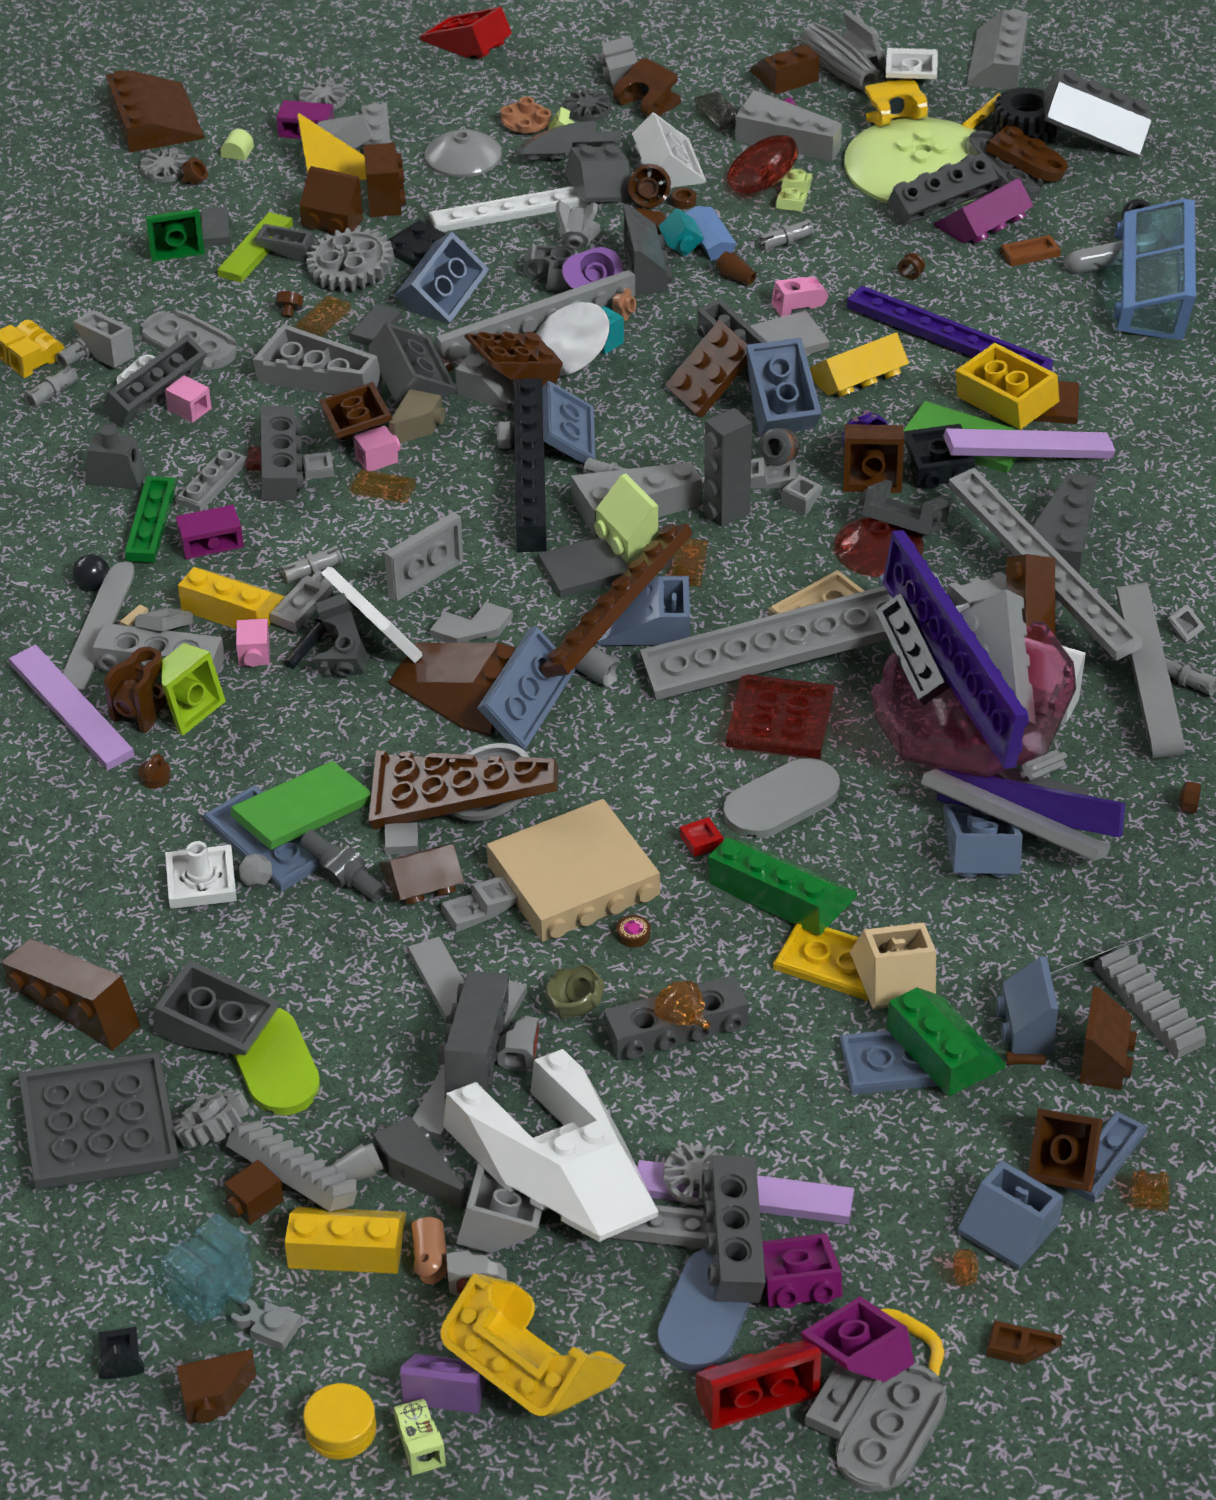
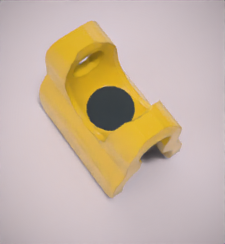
M911 78L865 86V93L868 95L871 105L878 110L866 113V120L869 123L873 122L876 126L881 127L891 125L890 119L909 117L918 120L928 117L927 98L920 91L917 83Z

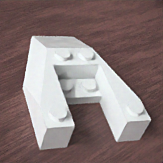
M564 1049L534 1060L530 1093L564 1125L534 1138L477 1082L446 1093L443 1127L505 1190L509 1192L518 1190L530 1197V1204L542 1210L548 1207L561 1214L562 1222L598 1242L658 1217V1209L614 1121L585 1070Z

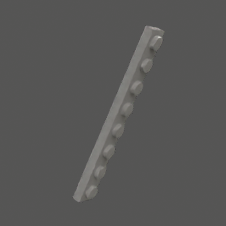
M629 269L436 336L437 352L448 361L458 359L477 351L465 338L466 333L483 331L487 333L511 332L513 334H525V332L538 330L550 315L567 305L589 302L600 307L612 304L616 294H623L625 288H629L631 296H635V274Z

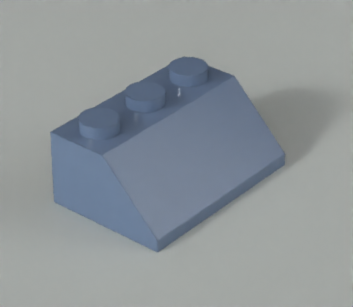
M451 231L433 243L396 292L395 296L411 312L449 324L490 269Z

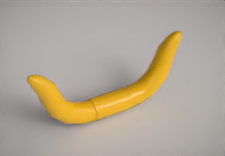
M889 1308L881 1309L905 1325L909 1333L927 1343L931 1351L928 1368L939 1377L945 1352L942 1340L937 1333L906 1313Z

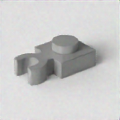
M247 1298L241 1300V1307L250 1313L245 1316H240L236 1313L231 1315V1321L235 1327L240 1329L252 1327L250 1329L251 1338L282 1351L285 1350L302 1324V1317L299 1314L268 1303L265 1309L261 1310L258 1309L257 1304L253 1300Z

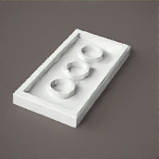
M328 566L321 573L336 589L344 593L346 598L414 663L423 656L422 652L334 568Z

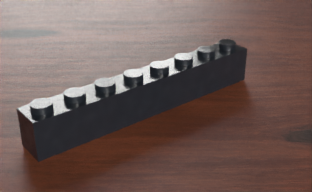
M514 379L517 552L547 551L542 379Z

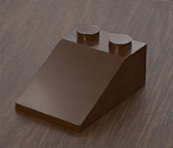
M373 382L319 400L328 430L334 441L350 439L356 433L378 428L392 420V416Z

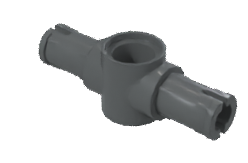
M313 829L306 832L302 837L301 846L320 860L322 872L332 883L340 888H343L345 885L349 888L355 887L374 903L385 894L386 886L367 872L364 859L353 847L348 844H344L341 847L337 844L332 845Z

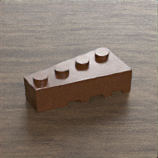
M31 938L1 962L6 973L5 980L12 990L21 992L111 1051L141 1026L123 978L117 973Z

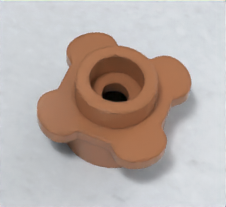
M625 288L623 294H616L612 302L613 311L623 316L624 321H627L629 315L636 309V300L631 296L629 288Z

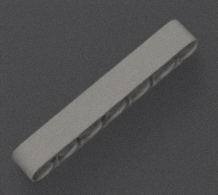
M1148 583L1116 587L1120 616L1143 639V648L1129 654L1149 747L1153 753L1152 759L1185 754L1182 729Z

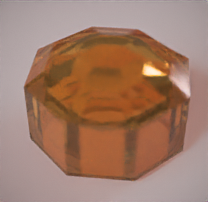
M956 1249L953 1258L955 1282L959 1286L974 1285L979 1272L976 1254L971 1249Z

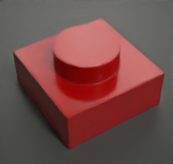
M710 817L680 827V837L693 857L715 850L724 841L723 836Z

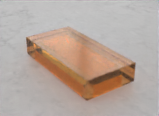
M327 295L297 323V328L322 337L351 310V303Z
M361 469L351 486V492L356 495L407 503L416 486V479Z
M688 539L675 554L671 576H689V586L701 587L708 551V540Z

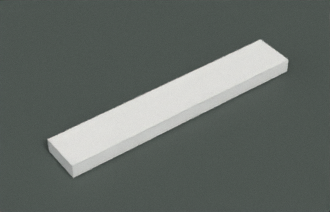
M571 186L429 212V220L434 228L445 232L556 212V204L560 200L569 205L570 209L588 206V202H584L574 187Z

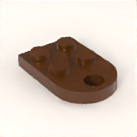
M1006 125L989 141L986 151L1045 181L1061 180L1068 168L1066 160L1059 153L1047 147L1043 141L1035 138L1032 139L1023 134L1021 129L1014 126Z

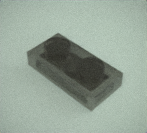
M718 91L695 97V106L719 131L736 126L738 111Z

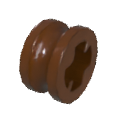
M916 253L906 254L898 263L900 275L911 280L917 279L925 270L924 260Z

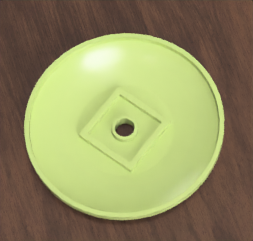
M928 117L918 120L900 118L891 120V125L881 127L874 125L858 134L848 145L844 158L845 171L850 181L860 191L878 201L889 204L888 199L892 193V188L902 181L908 183L915 180L922 173H933L945 164H956L964 157L970 155L965 148V143L970 134L975 132V130L949 120Z

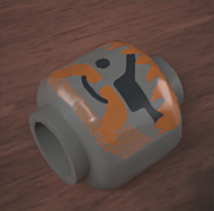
M773 428L762 435L758 448L761 457H764L768 464L778 466L795 460L799 454L800 445L795 433L789 429Z

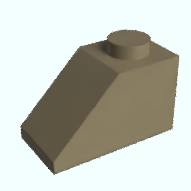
M409 389L393 415L392 420L389 422L390 433L397 436L400 444L432 434L437 425L443 424L445 419L442 396Z

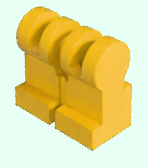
M24 320L17 327L8 325L0 329V360L7 365L10 364V368L23 378L32 375L34 369L46 363L52 364L56 362L55 354L65 349L61 342L32 320Z

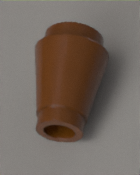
M725 251L716 263L715 268L719 271L720 276L745 284L746 286L753 283L757 277V272L753 271L735 252Z

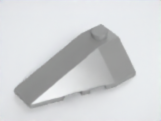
M478 1163L457 1244L467 1246L475 1251L482 1250L494 1253L535 1235L538 1230L542 1210L530 1204L531 1198L518 1190L513 1192L505 1190Z

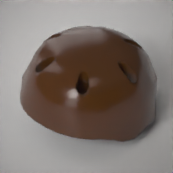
M644 164L638 167L632 174L628 184L630 197L637 204L645 208H652L661 204L671 189V180L668 173L656 164Z

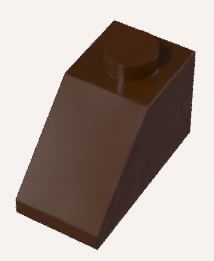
M252 1349L176 1366L188 1424L194 1422L209 1423L229 1412L256 1377Z

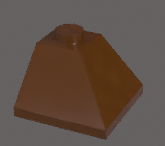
M1038 1108L1028 1176L1041 1183L1092 1192L1103 1119Z

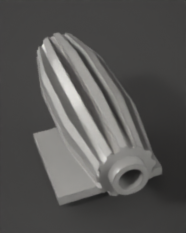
M848 10L843 12L847 26L843 36L819 23L808 25L801 36L802 42L820 56L819 63L843 82L862 91H865V86L876 84L877 80H879V72L875 67L880 71L884 70L885 67L883 63L884 54L878 43L879 34L874 27H869L858 15L855 16Z

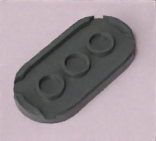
M975 131L970 134L965 143L967 152L974 156L984 152L999 178L996 183L999 188L1020 178L1030 199L1039 196L1043 186L1041 179L986 151L989 141L993 139L995 134L987 131Z

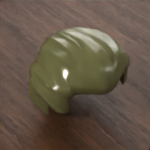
M584 964L572 969L561 968L556 970L553 978H550L546 984L545 996L549 1006L559 1017L567 1020L572 1017L585 1015L599 1006L605 983L591 966Z

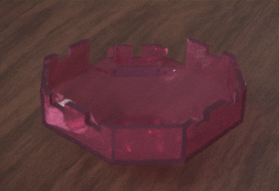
M1034 620L1031 626H1026L1025 646L1026 654L1030 658L1028 676L1029 683L1032 684L1036 724L1024 730L1022 752L1018 755L1016 766L1047 754L1076 691L1073 660L1047 624ZM897 653L889 656L882 670L883 678L880 684L874 685L871 697L875 720L901 760L987 778L1010 769H1003L951 687L923 705L918 700L902 665L899 668Z

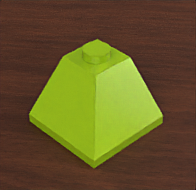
M183 643L162 659V687L177 732L183 736L225 703L226 700L210 651Z

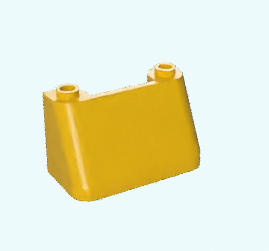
M473 1273L441 1327V1339L447 1349L537 1416L552 1417L610 1388L626 1366L607 1352L595 1351L587 1354L580 1348L573 1346L569 1354L562 1356L526 1329L535 1312L533 1298L528 1292L514 1282Z

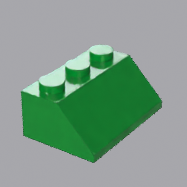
M917 987L889 1001L887 1030L948 1097L1005 1069L1006 1063L943 996Z

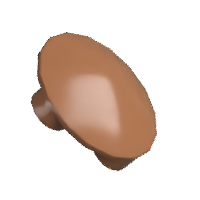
M521 97L519 102L502 107L500 109L501 123L514 132L535 133L549 125L551 111L534 103V99L531 97Z

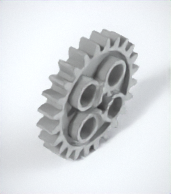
M357 227L354 232L346 228L345 233L335 230L334 236L325 234L326 240L318 239V245H311V251L307 252L308 259H306L309 275L313 277L315 283L320 282L322 288L329 285L330 290L340 287L341 292L346 287H350L352 291H355L356 286L365 289L366 283L375 285V279L383 280V273H390V267L394 266V253L391 241H387L386 236L380 237L379 231L371 234L370 228L361 232L360 227Z

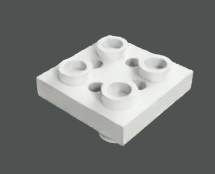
M195 841L190 843L186 850L165 852L170 909L237 901L231 845L207 847L204 842Z

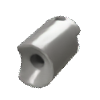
M592 647L576 665L575 670L609 687L617 681L616 668L621 661Z

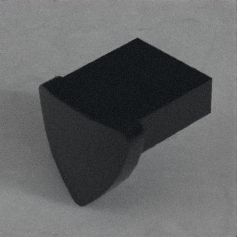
M136 1327L99 1332L101 1361L98 1366V1377L100 1379L125 1378L141 1374L145 1371L144 1362L140 1358Z

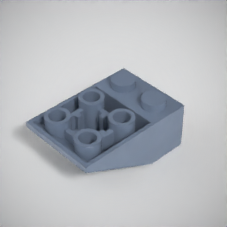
M658 576L653 578L599 639L598 645H660L690 637L689 576Z

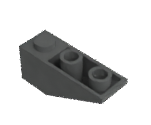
M408 1116L373 1134L374 1148L383 1167L392 1179L461 1211L466 1209L465 1194L468 1193V1187L464 1178L459 1173L454 1174L445 1153L441 1149L438 1151L435 1149L430 1135L424 1126L419 1127L412 1117Z

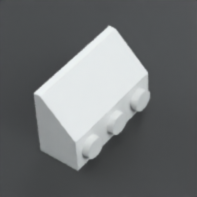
M654 112L632 133L636 143L635 148L641 155V163L643 165L656 164L666 170L671 180V188L706 182L689 138Z

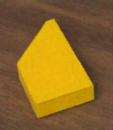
M998 93L961 125L973 129L979 122L994 112L996 98L1001 94Z

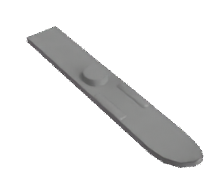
M131 562L117 563L108 571L65 666L63 674L79 691L85 690L95 669L92 647L103 623H115L132 584L135 568Z

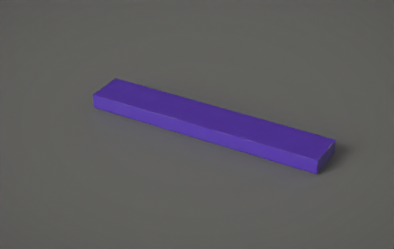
M948 767L939 769L1070 828L1114 837L1123 835L1125 803ZM937 792L938 801L970 807Z

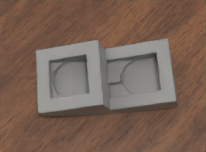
M764 457L751 459V488H784L798 476L795 460L775 466L766 465Z
M503 876L473 884L472 894L442 902L441 912L456 933L501 914L517 902V896Z

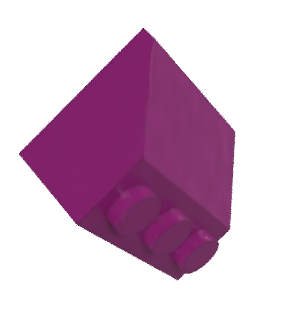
M1017 178L936 221L934 225L962 243L973 240L974 244L989 237L987 231L992 230L994 234L1007 227L1005 221L1010 219L1014 223L1026 217L1024 211L1033 207V204L1020 178Z

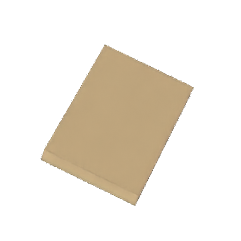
M836 570L769 607L768 614L771 616L863 592L864 590L840 571Z

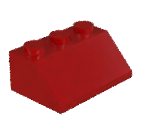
M805 1340L783 1343L774 1349L755 1355L748 1354L739 1360L720 1366H709L703 1371L697 1372L696 1396L711 1429L715 1430L816 1398L820 1391L822 1353L819 1347Z

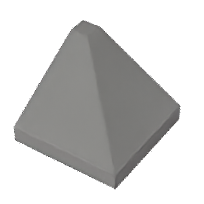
M1188 604L1165 619L1184 643L1206 628Z

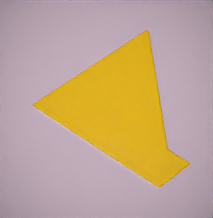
M298 113L307 172L313 166L359 176L360 180H366L365 158L363 154Z

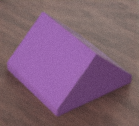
M414 1354L401 1366L400 1376L403 1404L424 1398L427 1406L431 1408L479 1414L486 1378L462 1359Z

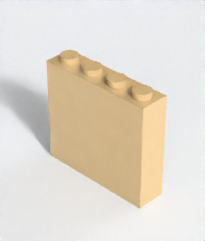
M604 799L487 844L489 868L496 877L503 876L517 896L516 906L542 942L551 938L562 937L568 931L580 926H589L600 918L610 914H619L630 906L640 902H649L655 896L660 895V872Z

